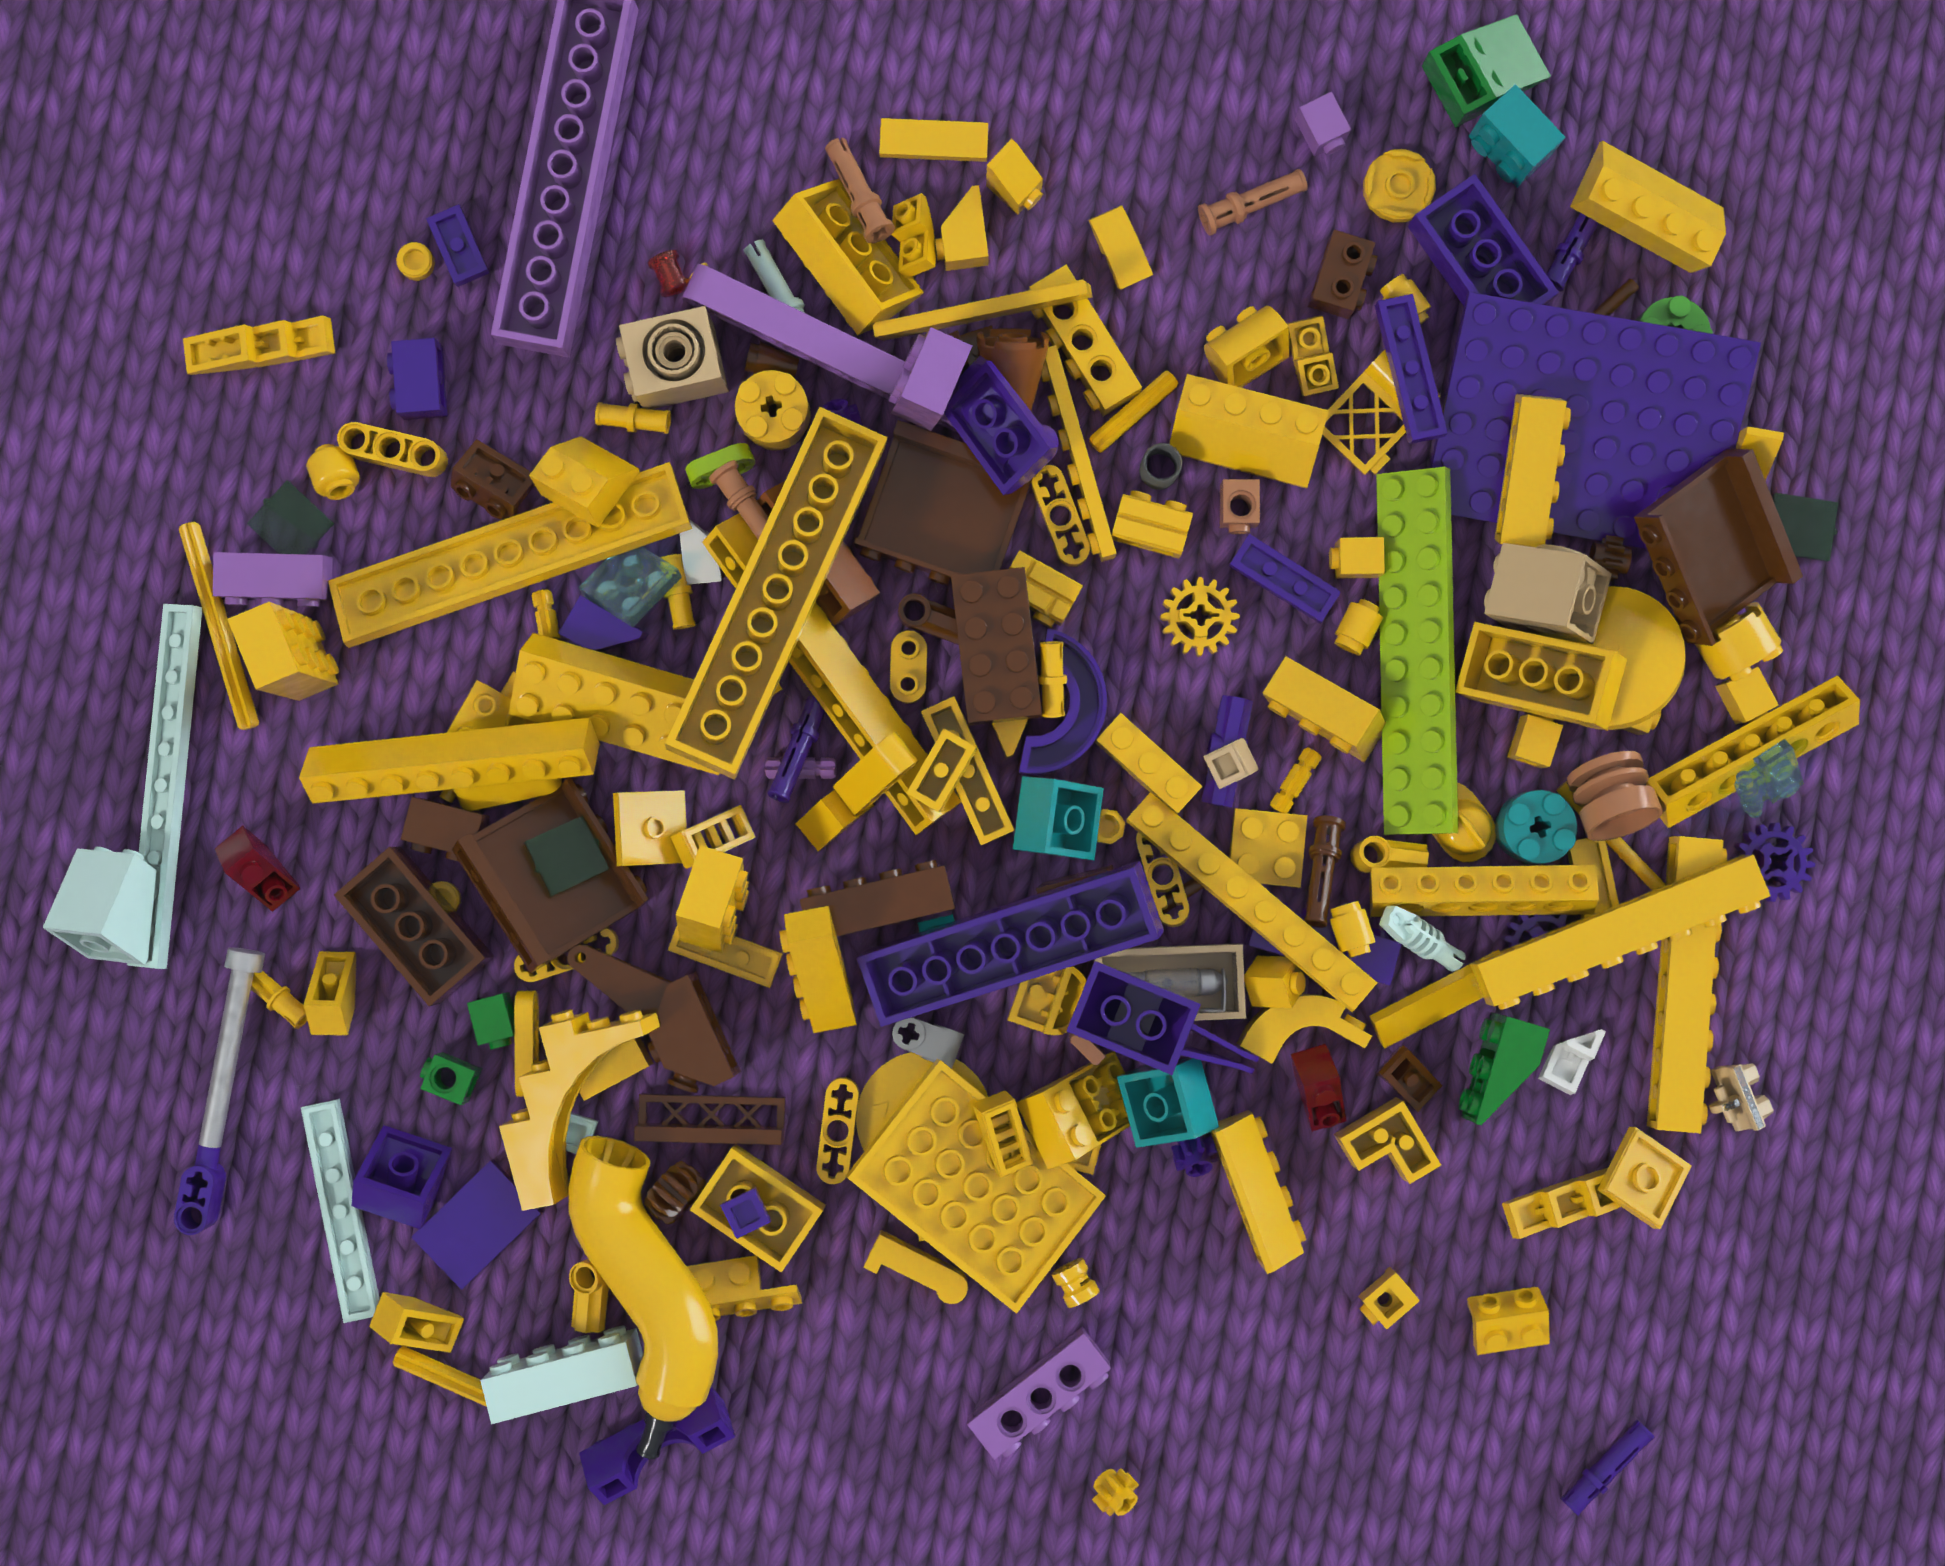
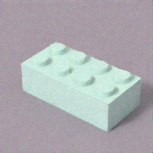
M618 1326L604 1331V1336L591 1340L590 1335H584L569 1340V1345L563 1348L555 1349L554 1344L534 1349L533 1355L520 1359L519 1354H511L497 1359L498 1364L489 1367L490 1371L480 1380L491 1424L637 1386L636 1373L643 1357L637 1328L626 1331L625 1326Z

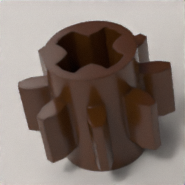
M1606 535L1605 538H1602L1601 543L1593 542L1590 548L1589 557L1612 573L1610 581L1618 579L1619 573L1627 574L1630 568L1632 549L1631 547L1622 546L1624 537Z

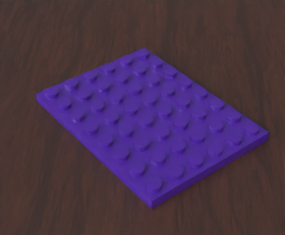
M1467 292L1442 408L1448 434L1445 437L1436 439L1430 468H1450L1451 515L1497 523L1516 394L1561 398L1567 401L1566 407L1570 408L1571 416L1568 429L1562 430L1560 444L1565 445V456L1563 465L1556 469L1555 481L1559 482V495L1557 502L1551 503L1549 518L1554 519L1553 533L1602 541V538H1605L1606 535L1624 537L1623 545L1647 549L1645 543L1640 538L1634 516L1724 450L1736 449L1761 342Z

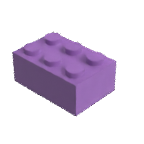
M930 327L926 336L919 334L903 365L905 369L896 382L888 400L894 403L891 414L931 431L944 414L972 345Z

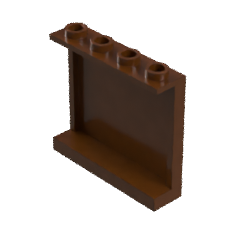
M897 420L893 432L894 438L859 537L854 541L855 547L861 549L859 555L880 562L881 557L895 561V568L914 574L915 569L929 573V580L946 586L951 581V575L1001 570L1032 479L1013 493L1003 495L966 443Z
M1753 449L1724 450L1634 516L1640 538L1646 545L1653 562V569L1659 576L1666 593V600L1673 609L1686 643L1713 646L1716 644L1712 634L1715 629L1776 583L1794 584L1803 577Z
M571 777L565 779L555 792L537 798L474 835L471 833L457 840L452 848L455 856L530 973H533L568 952L574 946L581 944L636 911L649 900L646 896V886L640 877L634 876L628 866L617 867L616 845L612 843L607 835L608 828L601 816L598 814L594 815L587 804L588 796L585 790L579 784L575 785Z

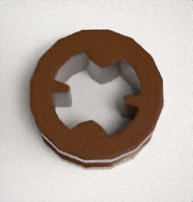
M676 1072L667 1079V1083L674 1087L698 1093V1080Z

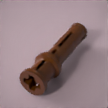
M1328 815L1317 816L1313 819V827L1316 828L1314 845L1309 848V855L1313 860L1304 921L1314 928H1324L1327 926L1335 863H1338L1342 858V850L1339 849L1341 832L1346 829V822L1343 819ZM1326 835H1329L1328 842H1326ZM1320 879H1323L1320 902H1318Z

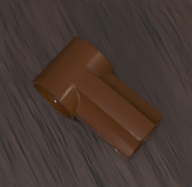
M913 593L902 598L898 607V618L904 626L959 645L954 609L928 600L920 594ZM918 602L922 605L924 616L920 620L912 621L904 615L903 610L908 603Z

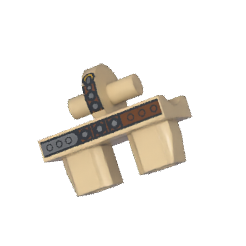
M1751 1063L1718 1066L1712 1069L1711 1073L1717 1085L1714 1088V1092L1718 1100L1709 1105L1711 1113L1723 1112L1727 1123H1732L1735 1131L1747 1129L1756 1131L1766 1127L1764 1119L1771 1115L1774 1110L1770 1100L1765 1095H1753L1750 1085L1758 1082L1760 1077L1756 1066Z

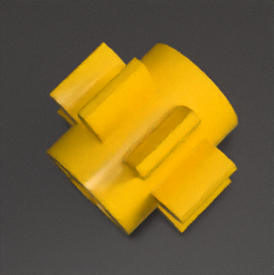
M1122 1468L1117 1472L1114 1469H1108L1095 1480L1093 1487L1098 1494L1094 1496L1092 1501L1102 1512H1106L1109 1516H1112L1114 1512L1117 1516L1125 1515L1137 1503L1138 1497L1133 1490L1139 1484L1128 1472L1125 1473Z

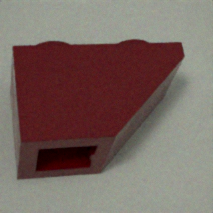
M243 825L215 848L224 873L272 912L300 890L299 884L267 845Z
M1326 1044L1292 1053L1291 1059L1294 1076L1311 1131L1331 1128L1339 1123L1346 1122L1340 1077Z

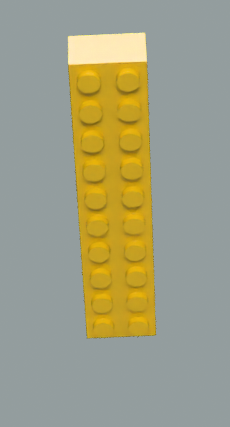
M819 407L665 742L666 750L735 780L878 465L888 437Z

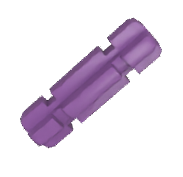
M769 757L766 759L765 773L767 778H775L780 766L781 757ZM807 757L798 779H816V776H821V779H833L836 777L837 772L836 760L830 757H821L820 761H816L815 757Z

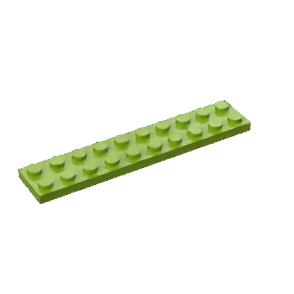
M1436 467L1376 474L1378 537H1384L1385 574L1379 576V614L1383 616L1380 624L1381 714L1386 722L1382 729L1384 835L1458 833L1450 468Z

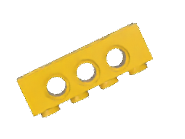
M1066 264L1029 286V290L1076 281ZM1088 299L1031 310L1037 320L1042 317L1049 329L1045 333L1049 335L1051 345H1057V348H1061L1068 360L1064 364L1074 380L1080 378L1085 386L1086 391L1083 392V395L1093 411L1099 409L1104 417L1132 400L1141 392L1142 386ZM1059 305H1066L1072 310L1073 315L1068 319L1062 320L1054 315L1053 310ZM1083 335L1090 339L1092 346L1087 350H1078L1073 346L1072 340L1076 336ZM1096 366H1104L1109 370L1111 376L1105 381H1098L1091 375V370Z

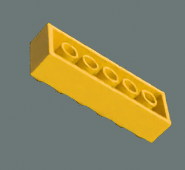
M532 633L519 650L509 709L510 715L537 723L590 718L599 741L715 775L720 774L668 751L665 747V742L694 679L537 633Z

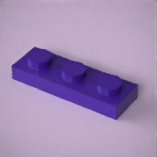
M1251 534L1246 537L1229 564V567L1319 624L1322 623L1341 593L1335 587Z

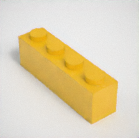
M1516 394L1494 538L1499 544L1509 543L1537 547L1545 544L1546 539L1550 540L1552 537L1554 519L1549 518L1551 503H1556L1559 495V482L1555 481L1556 469L1563 465L1565 456V445L1560 444L1562 430L1568 429L1571 416L1570 408L1566 407V400Z
M955 696L921 711L934 742L937 741L944 728L977 747ZM977 749L955 789L982 846L1015 831L982 755L979 749Z
M829 906L784 914L786 930L779 931L783 953L790 952L786 954L790 976H793L796 998H800L799 1002L803 1020L810 1019L813 1033L857 1025L853 995Z

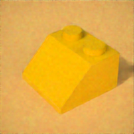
M580 436L551 446L529 476L541 496L599 528L640 470L636 466Z

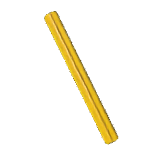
M188 522L179 526V533L200 603L203 607V613L237 726L241 730H248L258 726L259 720L232 630L227 621L228 617L221 597L213 596V567L201 527L196 522Z

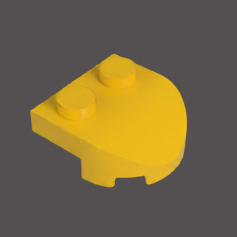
M1072 966L1021 982L1018 985L1007 1020L1047 1035H1063L1067 1033V1028L1087 980L1078 969Z

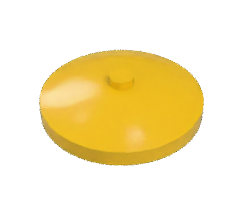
M1609 586L1594 644L1570 642L1613 650L1627 659L1608 730H1614L1642 723L1656 715L1669 703L1681 684L1685 670L1686 654L1680 627L1665 606L1653 597L1638 590Z

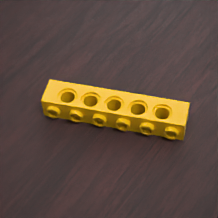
M1837 675L1651 776L1646 785L1654 788L1662 808V815L1659 818L1667 828H1670L1859 725L1860 699Z
M1597 865L1371 868L1369 879L1370 917H1382L1386 906H1398L1418 916L1594 914L1599 902Z

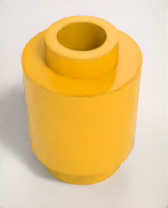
M1404 274L1397 276L1380 289V293L1384 297L1382 300L1413 294L1420 324L1429 318L1426 312L1431 308V305L1412 279L1408 280Z
M1360 599L1358 603L1350 602L1335 632L1337 638L1334 643L1343 650L1360 656L1364 649L1369 648L1383 620V616L1378 613L1380 608L1364 599Z
M1359 901L1330 909L1333 918L1329 920L1339 951L1342 953L1348 952L1349 958L1371 952L1369 945L1376 941L1366 910L1361 909Z

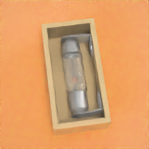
M1243 944L1134 947L1093 960V964L1094 961L1100 962L1200 1003L1201 1005L1194 1021L1246 1019Z

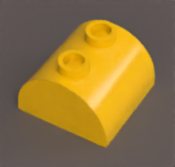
M1269 305L1264 306L1258 311L1254 306L1248 307L1237 316L1238 324L1228 330L1224 326L1216 327L1207 335L1206 340L1208 343L1204 345L1205 355L1221 383L1242 388L1289 358V326Z

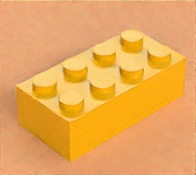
M270 601L227 619L256 690L300 701L339 684L335 676L339 673L338 666L333 656L325 652L321 642L325 640V635L317 620L313 621L308 616Z
M1474 622L1455 693L1469 700L1608 731L1627 659L1613 650Z

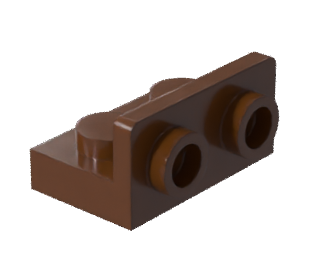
M477 439L452 468L451 488L456 494L465 500H472L482 506L491 516L497 519L504 520L515 516L517 508L535 487V484L529 476L531 471Z

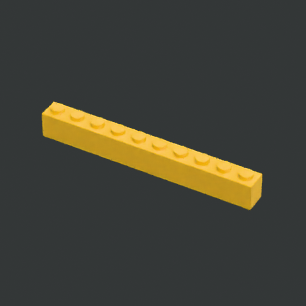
M740 513L716 525L702 542L733 586L737 588L758 542L757 537ZM815 602L789 662L860 760L873 747L893 732L898 733L919 762L885 792L914 834L917 835L961 803V800L956 795L955 790H953L940 813L906 794L928 754L915 739L909 726L902 721L891 706L889 699L874 683L868 670L855 657L848 647L846 640L839 635L828 620L825 612Z

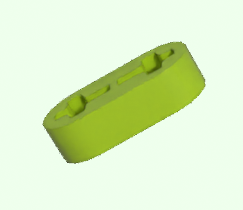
M746 443L733 444L690 462L686 466L685 471L691 487L703 489L715 485L709 480L710 475L719 467L732 460H735L739 465L737 470L740 474L749 471L755 465V459L749 445Z

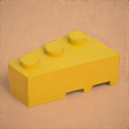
M1285 656L1263 691V695L1269 702L1267 707L1283 718L1290 715L1299 721L1298 725L1305 731L1315 736L1320 734L1328 739L1329 743L1346 754L1350 753L1364 763L1381 738L1382 729L1386 724L1380 709Z

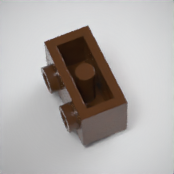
M1333 230L1328 240L1307 307L1345 319H1349L1355 309L1360 311L1367 293L1366 289L1361 288L1365 275L1371 277L1378 258L1377 255L1372 254L1376 242Z
M411 797L400 840L411 842L410 849L432 854L433 848L447 851L445 858L459 862L452 851L457 840L469 833L474 835L486 828L490 816L423 798Z

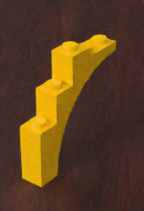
M569 1009L552 1014V1021L539 1027L547 1059L531 1064L532 1070L519 1077L527 1108L511 1113L512 1119L499 1126L522 1211L551 1206L569 1196V1178L566 1168V1137L571 1111L580 1088L594 1067L613 1048L623 1042L644 1036L659 1028L660 1024L657 1013L642 1015L641 1010H634L619 1015L620 1020L610 1022L609 1017L590 1021L588 1012L574 1015L573 1010Z

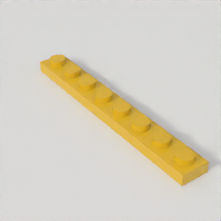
M1150 792L1127 818L1126 822L1351 1012L1358 1007L1378 983L1153 793Z

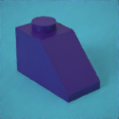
M581 595L559 631V634L567 638V643L598 652L644 641L649 633Z

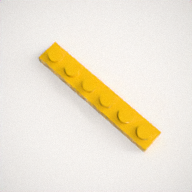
M1057 345L1048 347L1041 379L1042 382L1049 381L1052 395H1048L1047 399L1052 416L1059 415L1062 429L1057 430L1062 451L1069 450L1072 464H1068L1067 469L1072 486L1079 484L1082 498L1077 499L1081 518L1082 520L1089 519L1092 533L1087 534L1091 553L1092 555L1099 554L1100 561L1104 562L1114 559L1117 553Z

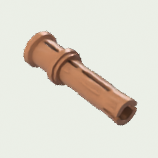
M836 138L826 145L825 151L850 197L853 216L859 218L865 230L863 236L866 242L877 243L886 239L894 232L895 226L891 220L886 218L881 208L882 200L880 196L869 188L846 139L841 138L839 140V138Z
M1297 169L1292 173L1244 193H1227L1225 199L1208 206L1205 203L1198 206L1201 223L1206 233L1211 236L1216 234V229L1233 222L1236 224L1244 222L1247 214L1297 193L1307 191V181L1302 170Z
M732 460L710 475L709 480L712 484L718 485L728 499L727 506L733 511L738 510L759 540L769 517L755 499L757 496L756 489L753 485L749 486L737 470L739 465L735 460Z

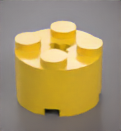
M776 370L762 371L754 374L739 386L735 400V414L744 434L753 443L767 450H783L795 445L801 439L809 426L811 411L804 389L791 374ZM776 404L777 408H779L776 411L777 416L770 417L767 412L769 406Z
M1758 602L1748 604L1745 607L1746 612L1735 614L1715 629L1712 634L1716 644L1713 646L1695 644L1715 678L1722 680L1730 677L1732 682L1740 680L1752 672L1750 666L1760 660H1763V662L1772 660L1783 652L1780 645L1781 639Z

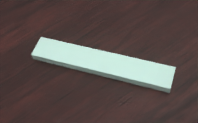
M340 1099L301 1107L343 1323L371 1318L375 1313L380 1298L363 1213L361 1209L351 1206L355 1173Z

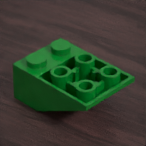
M1517 14L1451 39L1429 51L1422 64L1424 72L1455 128L1482 115L1515 84L1525 92L1551 77Z
M1491 1012L1490 1018H1485L1481 1025L1479 1039L1483 1040L1480 1052L1473 1055L1470 1063L1469 1074L1473 1076L1469 1089L1465 1088L1460 1097L1459 1109L1462 1110L1461 1117L1477 1125H1482L1540 1065L1550 1029Z

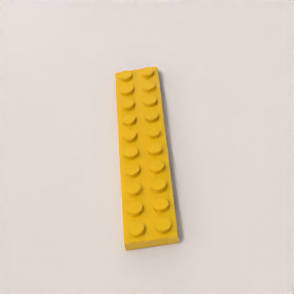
M668 462L639 472L599 528L553 502L328 580L343 643L348 648L688 531L692 529L673 467Z

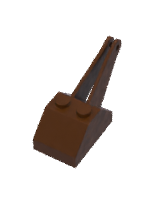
M577 945L569 951L567 956L569 965L626 1012L641 1010L642 1015L657 1013L660 1027L649 1033L652 1041L647 1043L656 1063L661 1061L665 1069L711 1086L727 1081L741 1072L697 972L686 975L676 981H670L589 945ZM581 952L586 956V960L583 963L578 960V955Z

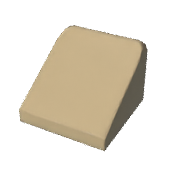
M1240 738L1203 756L1219 789L1258 771V766L1244 738Z

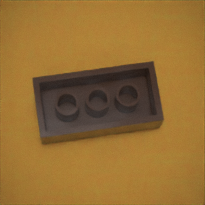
M1025 567L951 575L968 726L1040 718L1042 710Z
M388 847L334 894L336 899L429 1007L443 1002L494 957L491 951L401 847Z
M937 860L914 865L916 872L905 875L902 874L900 868L878 873L880 881L867 883L866 877L843 881L844 889L833 892L830 885L806 890L808 897L799 899L802 911L829 906L837 936L955 909L946 866L938 867Z

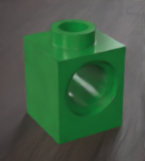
M510 992L467 1003L478 1046L489 1043L490 1050L512 1044L510 1037L514 1036V1007Z
M444 1052L434 1054L433 1059L428 1057L423 1065L420 1078L424 1079L420 1089L456 1104L463 1105L469 1102L483 1068ZM445 1067L452 1069L456 1075V1082L452 1087L446 1086L441 1080V1072Z

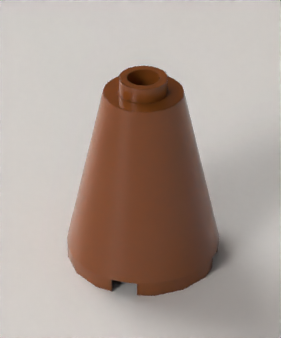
M1022 328L990 329L989 337H984L982 331L978 332L976 343L979 356L981 355L984 359L993 362L1032 412L1049 347V335L1040 331V338L1031 337V329Z

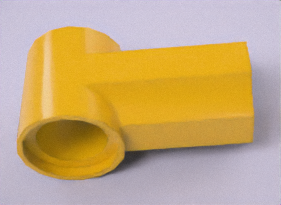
M1370 836L1355 844L1351 850L1350 857L1353 866L1358 871L1369 873L1371 868L1427 867L1429 852L1427 844L1385 840L1383 837ZM1365 846H1371L1376 850L1378 856L1376 863L1369 862L1365 858Z
M586 1259L575 1264L569 1273V1282L574 1289L571 1327L575 1331L582 1333H599L605 1330L608 1285L590 1260ZM591 1270L594 1273L595 1279L591 1275Z

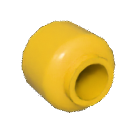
M333 444L319 446L306 463L316 493L330 500H341L350 496L359 483L360 475L353 456L345 453L339 446Z

